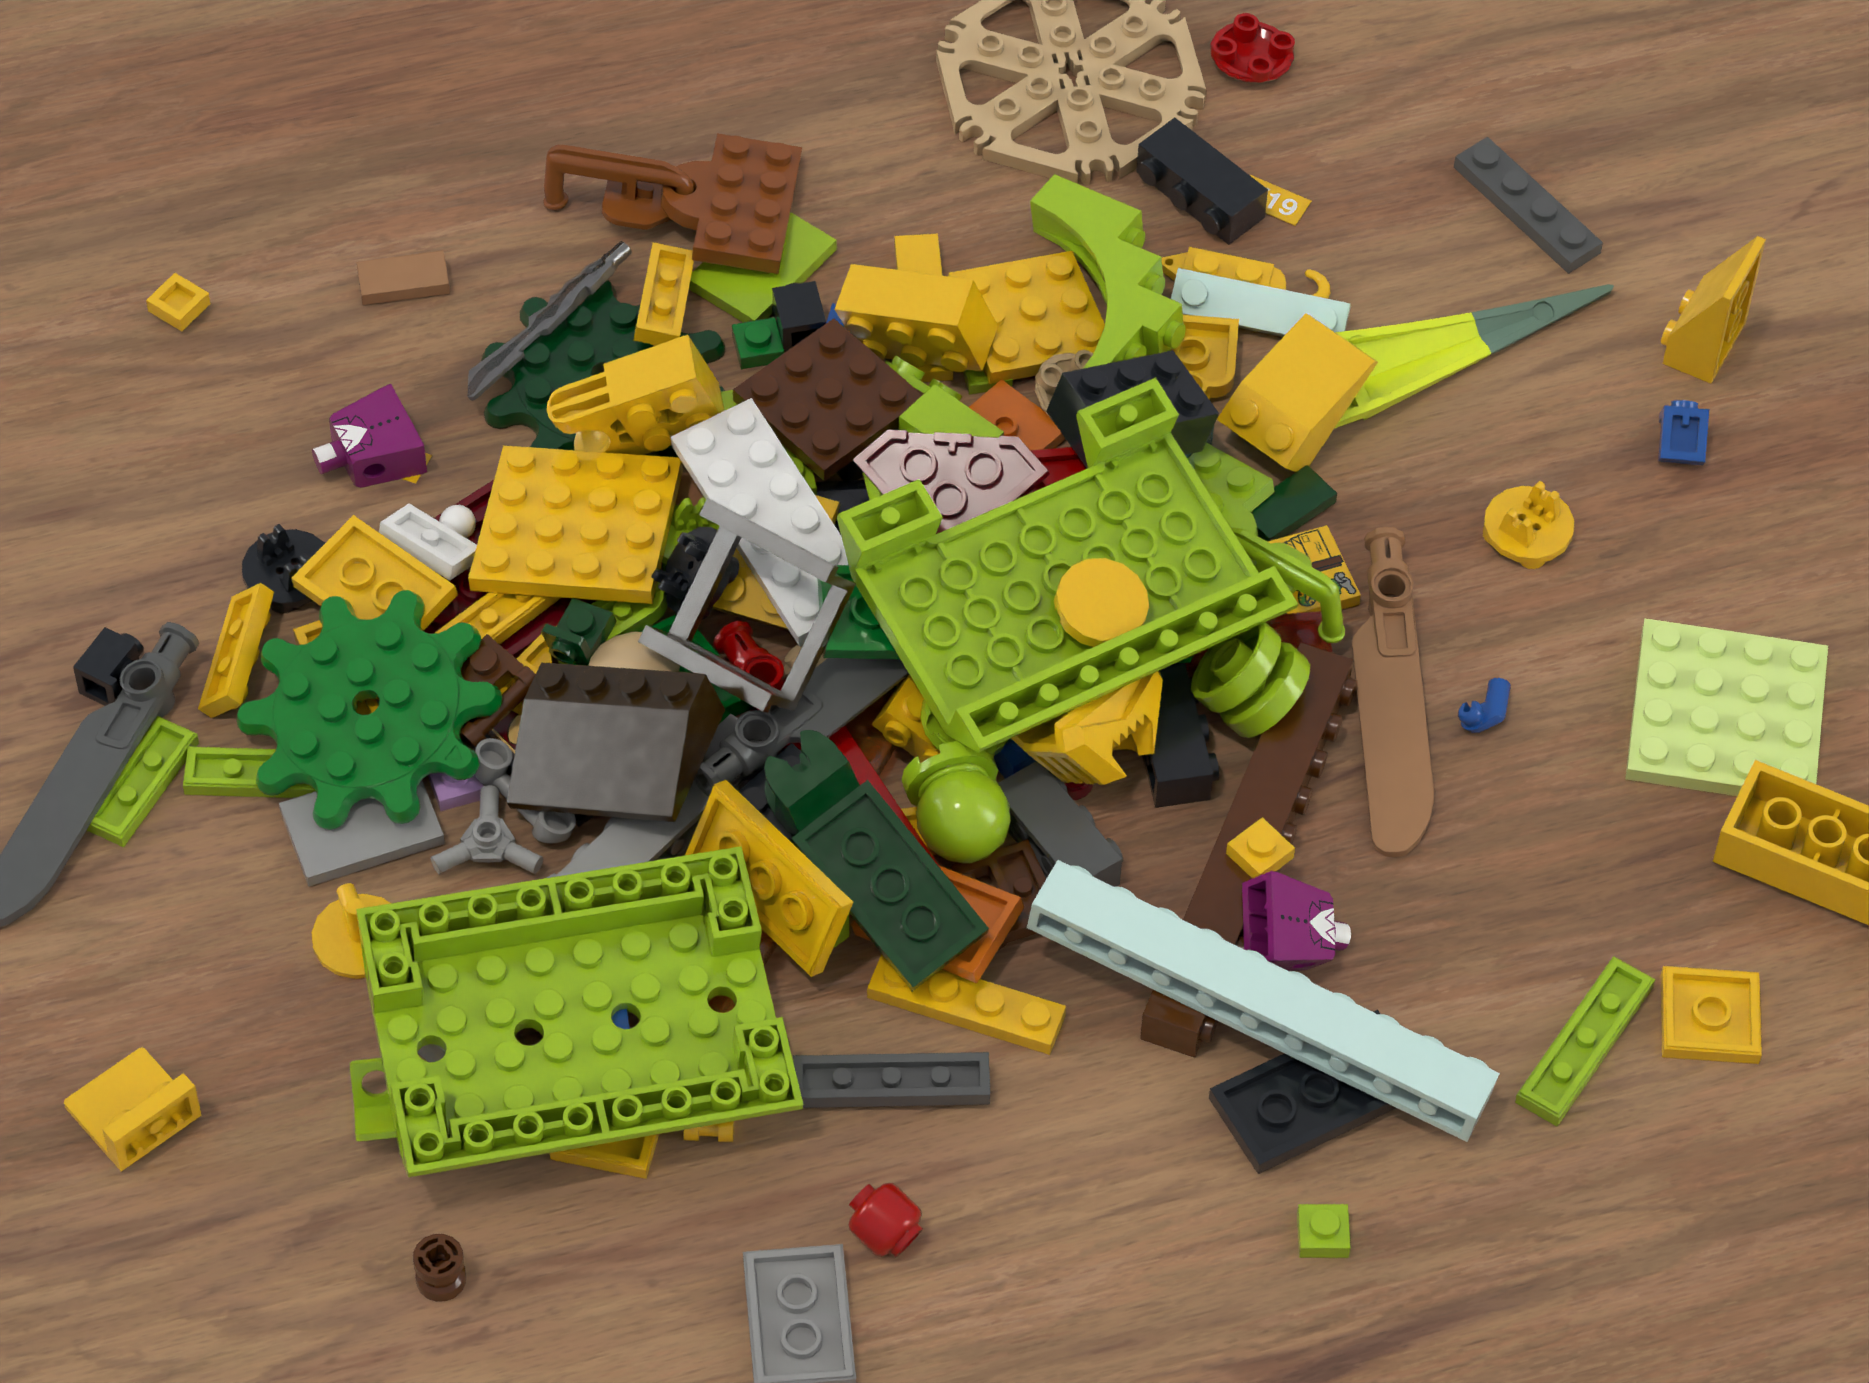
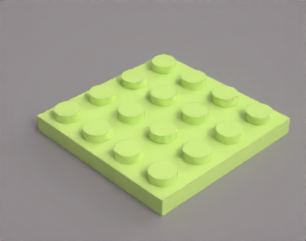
M1644 618L1625 779L1738 796L1754 761L1757 760L1816 784L1828 645Z

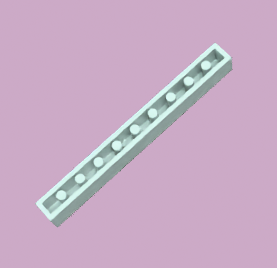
M1057 860L1032 903L1027 924L1028 929L1468 1142L1500 1073L1490 1069L1483 1061L1474 1057H1465L1445 1047L1434 1037L1422 1036L1401 1026L1394 1018L1388 1015L1376 1014L1356 1004L1345 994L1333 993L1312 983L1308 977L1299 972H1289L1267 961L1263 955L1256 951L1244 950L1223 940L1218 933L1212 930L1200 929L1180 919L1169 909L1157 908L1144 902L1123 887H1113L1093 877L1082 867L1070 866Z

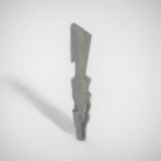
M620 241L601 258L587 265L579 275L566 282L558 293L551 295L546 307L529 316V327L470 369L467 391L469 400L473 401L480 397L525 356L522 351L540 335L550 334L587 296L593 294L615 273L618 266L632 254L630 247L625 242Z

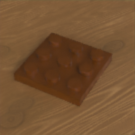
M834 318L733 389V401L736 404H740L752 398L779 441L823 481L853 461L857 455L885 431L899 428V416L922 396L919 391Z

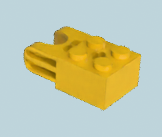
M689 335L604 363V372L556 389L551 394L547 403V414L555 427L563 433H576L574 450L635 455L662 451L672 445L671 436L724 411L719 382Z

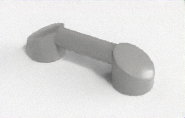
M494 738L484 739L477 744L475 749L480 763L474 775L485 786L492 785L497 787L499 792L507 799L511 779L507 770L512 761V751L501 740ZM517 809L533 826V837L544 843H559L567 840L571 836L576 824L575 815L571 813Z

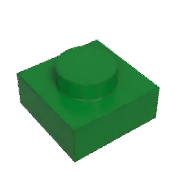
M775 317L732 324V338L741 370L768 365L784 354Z

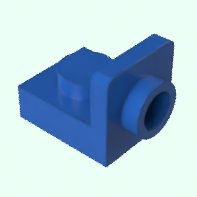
M1675 400L1671 402V406L1664 405L1659 413L1661 431L1658 461L1703 466L1706 460L1710 409H1699L1697 402L1688 400Z

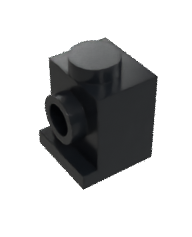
M104 627L73 666L79 694L104 706L115 702L122 691L120 685L122 671L128 664L139 660L140 655L144 652V647L140 641L130 634H119Z

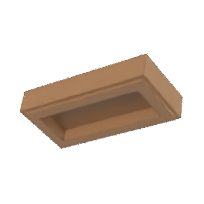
M444 250L356 262L363 305L450 294Z

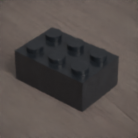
M1173 350L1064 372L1046 410L1086 468L1088 466L1077 422V412L1153 378L1158 380L1179 414L1171 434L1185 455L1203 450L1219 415L1217 409Z

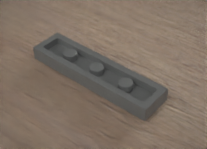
M1489 137L1484 138L1455 156L1454 168L1568 274L1601 254L1603 242Z
M989 1052L793 1055V1063L804 1104L803 1108L990 1105Z

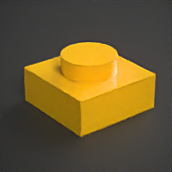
M177 273L168 278L146 300L148 312L181 332L211 304L207 291Z
M1263 817L1228 842L1226 854L1252 879L1270 871L1276 872L1291 861L1295 853V847Z

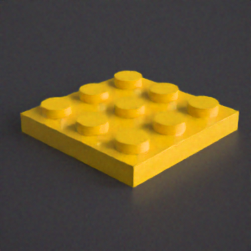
M1073 251L949 273V277L974 280L998 324L983 368L989 384L998 383L1001 379L1005 381L1036 376L1042 363L1053 355L1064 353L1076 354L1080 350L1095 352L1105 323Z

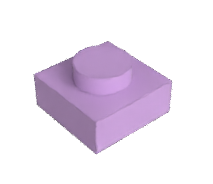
M431 773L428 775L440 811L480 801V790L484 785L479 782L475 775L466 780H455L443 773Z

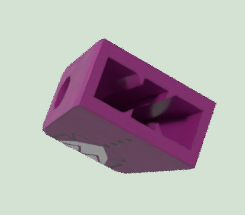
M388 384L333 413L329 418L332 442L312 449L314 462L321 475L345 467L354 486L359 488L427 473L424 444L392 384Z
M1275 871L1267 872L1242 883L1244 950L1256 951L1263 955L1267 961L1287 971H1303L1332 961L1335 956V950L1343 951L1349 945L1351 939L1350 927L1347 923L1334 921L1333 898L1329 892Z

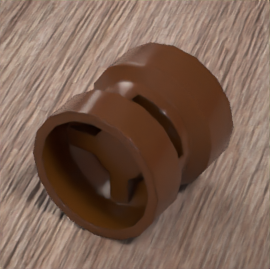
M432 1234L423 1238L416 1245L413 1252V1264L416 1271V1284L420 1293L427 1299L435 1302L448 1301L458 1296L466 1284L464 1255L460 1243L452 1236L446 1234Z

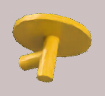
M347 883L338 887L336 892L339 899L330 903L317 916L311 932L313 951L322 966L334 974L352 979L365 978L356 909L391 903L382 897L357 894L354 884Z

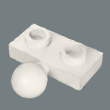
M407 504L380 522V534L449 581L472 566L477 547L475 543L467 539L475 530L476 519L472 511L463 505H452L442 512L439 521L413 505Z

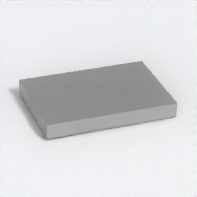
M421 780L417 787V795L421 806L419 814L414 820L404 824L391 821L382 803L371 798L362 799L355 803L350 809L344 824L332 830L323 829L314 821L313 808L317 799L316 792L280 802V813L308 887L444 845V834L423 781Z
M843 1244L743 1252L754 1383H856Z

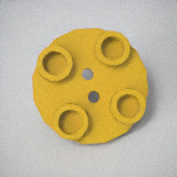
M1538 481L1533 487L1519 486L1504 490L1492 499L1485 510L1484 540L1501 555L1520 562L1527 569L1542 567L1546 561L1553 560L1565 552L1572 541L1574 518L1570 508L1560 498L1557 491L1550 492L1545 490V484L1542 481Z

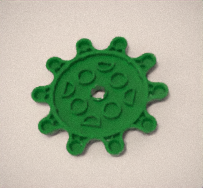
M402 590L393 596L389 607L382 615L370 620L357 618L352 605L344 598L338 596L329 597L321 605L319 619L322 624V630L320 635L313 641L304 645H294L279 638L268 640L261 651V662L268 671L278 677L279 685L270 696L241 705L236 718L237 726L242 733L251 736H270L277 744L275 753L258 769L256 784L259 790L266 795L274 796L285 792L296 784L312 786L317 793V799L313 808L314 821L319 827L327 830L338 828L344 824L352 806L366 798L376 799L381 802L388 818L394 823L404 824L414 820L421 808L417 787L425 776L431 773H443L455 780H466L476 774L480 760L477 753L461 741V729L470 719L492 715L502 706V693L497 686L488 682L466 681L461 674V668L465 660L473 655L481 645V635L478 629L473 625L462 622L440 633L429 634L424 632L421 628V618L425 609L422 598L412 591ZM371 698L379 699V706L373 713L368 715L356 713L357 701L362 702Z

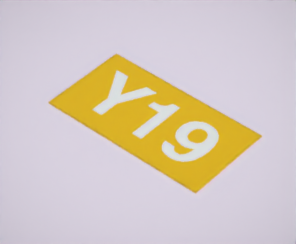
M1250 175L1268 189L1266 214L1296 226L1312 201Z

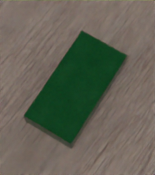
M1306 465L1274 487L1275 492L1251 513L1257 525L1258 536L1265 541H1271L1286 537L1335 504L1337 492Z

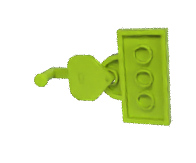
M1206 442L1201 452L1193 453L1187 459L1258 572L1275 566L1292 594L1299 590L1320 602L1322 622L1318 626L1320 638L1327 643H1338L1345 636V628L1343 626L1340 592L1337 584L1327 575L1313 568L1309 557L1285 543L1270 544L1258 536L1257 525L1251 512L1275 492L1273 479Z

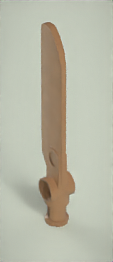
M1379 527L1367 533L1364 537L1365 548L1370 551L1371 566L1367 570L1370 596L1368 610L1371 617L1354 634L1352 652L1355 680H1357L1356 691L1372 843L1375 850L1382 855L1398 858L1406 856L1419 844L1430 824L1434 805V785L1412 595L1414 582L1409 573V567L1403 562L1402 548L1406 543L1403 531L1395 527ZM1384 594H1394L1398 597H1387Z

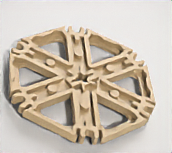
M981 0L952 18L950 25H946L945 40L954 43L939 40L938 50L936 49V63L954 134L959 131V140L961 142L971 137H978L974 141V153L976 155L982 154L983 160L1048 178L1056 174L1078 184V171L1080 172L1083 184L1090 185L1091 171L1098 170L1104 173L1106 182H1112L1113 168L1115 167L1119 174V179L1137 168L1138 144L1174 117L1193 131V126L1197 124L1198 111L1190 109V107L1203 110L1206 99V87L1186 18L1184 17L1180 21V11L1178 9L1170 14H1162L1165 11L1166 0H1121L1128 4L1129 10L1086 39L1083 37L1073 0H1022L1029 6L1039 44L985 29L981 24L985 18L1015 0ZM1171 41L1175 45L1182 74L1178 78L1167 79L1126 68L1125 66L1160 43ZM1066 63H1068L1069 70L1072 71L1073 75L1077 76L1075 87H1073L1072 79H1069V76L1065 74ZM967 69L1015 82L1016 84L987 103L975 105L966 99L959 70ZM1103 107L1161 123L1134 142L1121 145L1114 142L1111 138ZM1057 111L1067 150L1061 154H1053L1017 144L1013 139Z

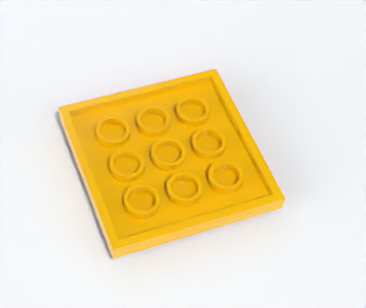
M503 445L468 577L470 591L653 604L657 581L651 575L656 568L661 569L683 473L682 461L678 457Z

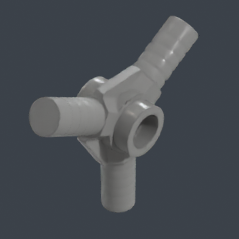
M487 785L480 790L479 817L473 820L460 838L461 843L432 856L430 859L438 874L468 860L487 863L507 860L536 874L540 870L544 858L515 843V838L503 819L498 818L499 789L495 786Z

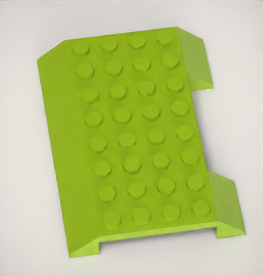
M1156 378L1077 412L1076 417L1088 466L1087 469L936 534L943 517L920 479L843 511L837 516L854 583H856L857 588L944 733L977 753L1287 613L1298 606V602L1275 566L1258 572L1171 434L1179 414ZM1107 558L1124 564L1139 576L1147 589L1149 609L1144 625L1095 647H1091L1078 642L1065 632L1059 622L1061 618L1057 613V608L1055 611L1054 597L1061 577L1072 565L1086 559Z

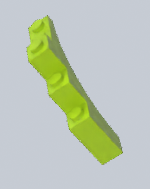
M1054 174L1030 200L1033 232L1059 245L1065 251H1073L1076 260L1083 265L1097 283L1107 306L1104 330L1095 352L1084 368L1167 352L1172 348L1176 349L1181 344L1186 331V327L1183 324L1182 303L1162 295L1165 288L1162 257L1142 249L1145 242L1142 211Z

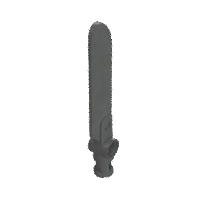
M172 622L162 625L159 630L160 639L152 652L145 653L141 659L128 664L122 671L120 676L122 691L117 700L88 714L81 722L0 854V927L11 924L32 910L49 892L152 722L157 716L164 717L173 708L175 695L172 690L181 677L179 668L188 653L196 651L199 646L197 637L185 627Z
M827 658L815 668L795 711L772 705L768 713L753 710L742 714L736 721L735 731L720 742V749L701 763L694 779L697 786L709 797L716 783L724 780L731 783L740 775L746 777L753 772H760L765 767V761L769 756L776 757L779 755V751L789 743H801L800 732L803 730H814L830 738L910 674L901 659ZM756 739L763 740V742L761 743H753L750 741Z

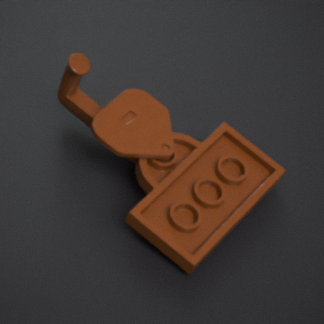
M717 133L711 161H691L675 167L661 160L569 145H555L549 149L546 156L545 198L543 203L549 210L561 209L568 203L569 197L563 189L565 173L608 180L602 203V214L610 223L647 230L673 220L682 227L696 230L692 260L779 274L801 161L802 147Z

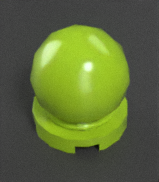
M953 741L938 745L940 754L932 756L920 763L918 756L912 759L903 771L902 783L910 803L917 806V828L928 848L939 857L948 861L973 863L987 858L1004 843L1010 825V804L996 781L998 769L992 752L987 753L983 750L977 753L959 741Z

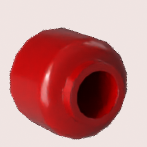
M894 1183L882 1184L877 1189L868 1184L849 1203V1206L855 1211L849 1220V1230L876 1256L882 1257L891 1253L895 1258L898 1257L923 1230L918 1224L922 1216L920 1207Z

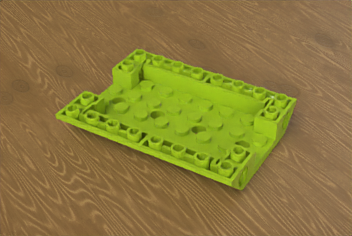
M742 846L356 909L369 999L399 1152L408 1178L803 1109L804 1104L783 1017L776 1018L760 952L762 930ZM722 995L732 999L735 1007L729 1012L719 1013L711 1009L708 1002L713 997ZM627 1009V1012L633 1013L638 1017L639 1023L633 1028L622 1029L617 1027L611 1018L617 1011ZM524 1028H533L538 1030L543 1038L539 1043L528 1046L518 1042L515 1035ZM429 1044L438 1045L445 1051L444 1057L436 1062L424 1061L417 1053L423 1046Z

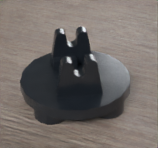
M280 524L275 525L272 533L267 535L265 533L260 534L258 540L248 548L242 561L244 584L248 589L262 583L274 591L270 608L280 614L289 613L295 607L312 602V599L294 587L291 578L325 542L312 533L297 529L285 530Z
M698 527L689 533L682 532L677 538L678 543L667 561L665 571L656 568L651 575L655 581L660 582L658 588L665 592L668 607L677 614L718 531L717 529ZM732 557L703 619L709 616L713 605L720 599L727 584L733 582L737 577L739 571V561L737 558Z

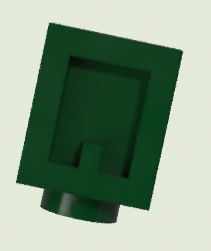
M572 598L557 627L545 624L541 634L549 647V653L554 658L566 664H573L576 661L589 666L591 656L601 644L606 642L617 620L613 612Z

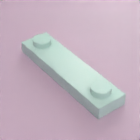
M1181 268L1177 270L1171 296L1172 300L1182 303L1183 315L1239 319L1238 328L1284 337L1305 313L1311 315L1334 332L1345 331L1351 304Z

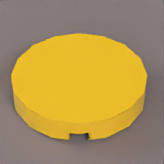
M1092 558L1072 565L1061 577L1054 597L1055 611L1057 608V613L1061 618L1059 622L1065 632L1078 642L1095 647L1144 625L1149 609L1147 589L1139 576L1127 566L1107 558Z

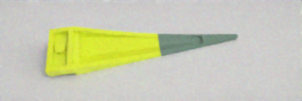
M1607 284L1465 314L1335 332L1378 362L1335 428L1362 418L1366 420L1609 295L1614 285Z

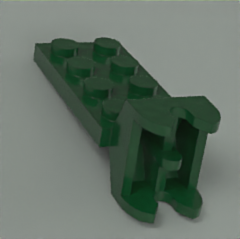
M803 730L800 732V764L791 767L787 761L773 756H769L766 759V782L764 786L766 802L783 827L788 832L795 834L792 837V843L854 902L849 914L913 992L986 935L989 928L868 780L861 785L859 784L849 761L829 738L817 731Z

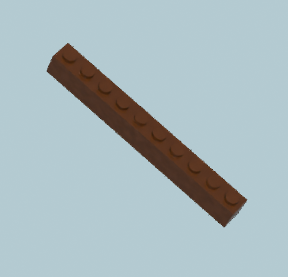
M1301 642L1297 650L1307 658L1311 665L1309 679L1302 694L1287 714L1277 724L1261 734L1183 918L1184 921L1200 929H1209L1218 933L1223 940L1244 949L1242 883L1252 878L1226 854L1227 843L1263 817L1290 844H1293L1297 825L1292 823L1296 813L1304 815L1308 808L1313 790L1308 787L1311 777L1320 778L1328 752L1323 751L1326 741L1335 742L1343 716L1338 715L1341 705L1350 706L1357 686V680L1351 678L1353 659ZM1153 990L1142 1015L1140 1039L1195 1058L1201 1042H1211L1218 1021Z

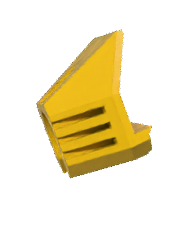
M1157 671L1018 734L1011 739L1064 783L1074 782L1081 784L1084 782L1086 784L1098 783L1099 785H1105L1122 779L1127 775L1112 756V751L1128 749L1137 752L1138 756L1154 754L1163 682L1162 676Z

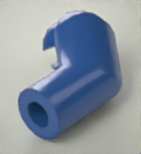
M1502 678L1489 680L1485 702L1480 704L1477 701H1472V707L1465 702L1459 708L1458 717L1462 727L1469 732L1480 733L1503 722L1506 717L1511 684Z

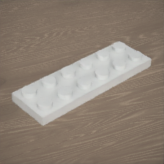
M752 398L671 436L673 449L705 499L714 500L834 565H848L839 531ZM741 538L737 546L738 551L799 647L803 646L820 611L817 578Z

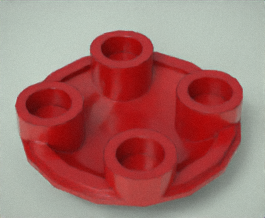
M1242 13L1234 18V23L1228 24L1216 32L1210 44L1211 57L1217 67L1230 77L1244 82L1263 83L1278 79L1289 70L1294 61L1295 39L1288 32L1279 31L1274 26L1259 22L1258 18L1253 14Z

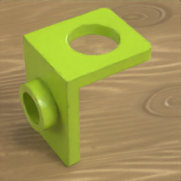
M381 1058L350 1062L356 1141L359 1142L397 1138L388 1091L374 1094L366 1091L362 1086V1079L367 1073L376 1070L384 1072Z

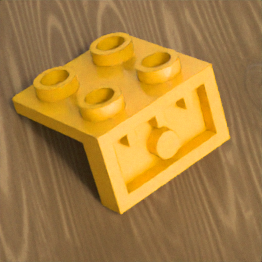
M143 1047L132 1052L64 1100L66 1110L121 1172L202 1116L196 1087L183 1073L173 1080Z

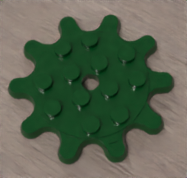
M609 280L605 281L593 294L587 296L582 304L578 305L550 334L540 335L522 351L525 356L503 375V377L511 382L512 388L508 392L492 398L485 407L484 418L486 423L497 429L508 428L513 425L528 426L536 434V439L530 446L533 448L574 450L576 433H563L555 427L547 414L548 400L556 389L602 373L604 363L653 347V345L633 341L640 305L632 306L628 303H620L616 299L614 286ZM539 297L527 299L519 312L522 324L526 328L529 327V316L546 307L548 302ZM555 308L552 312L541 317L536 327L545 319L554 316L558 309ZM705 330L689 334L680 333V337L689 335L707 364L719 360L725 353V343L715 331ZM495 342L488 345L481 361L506 343ZM519 343L485 370L489 373L498 367ZM672 445L662 451H655L660 456L678 457Z

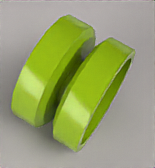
M1265 622L1210 647L1194 672L1191 691L1194 697L1210 711L1220 713L1223 722L1239 736L1251 738L1264 733L1277 724L1293 707L1306 686L1311 665L1307 658L1293 645L1281 642L1277 631Z

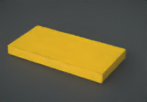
M727 780L714 784L685 855L742 846L761 929L809 976L813 977L822 973L854 902Z

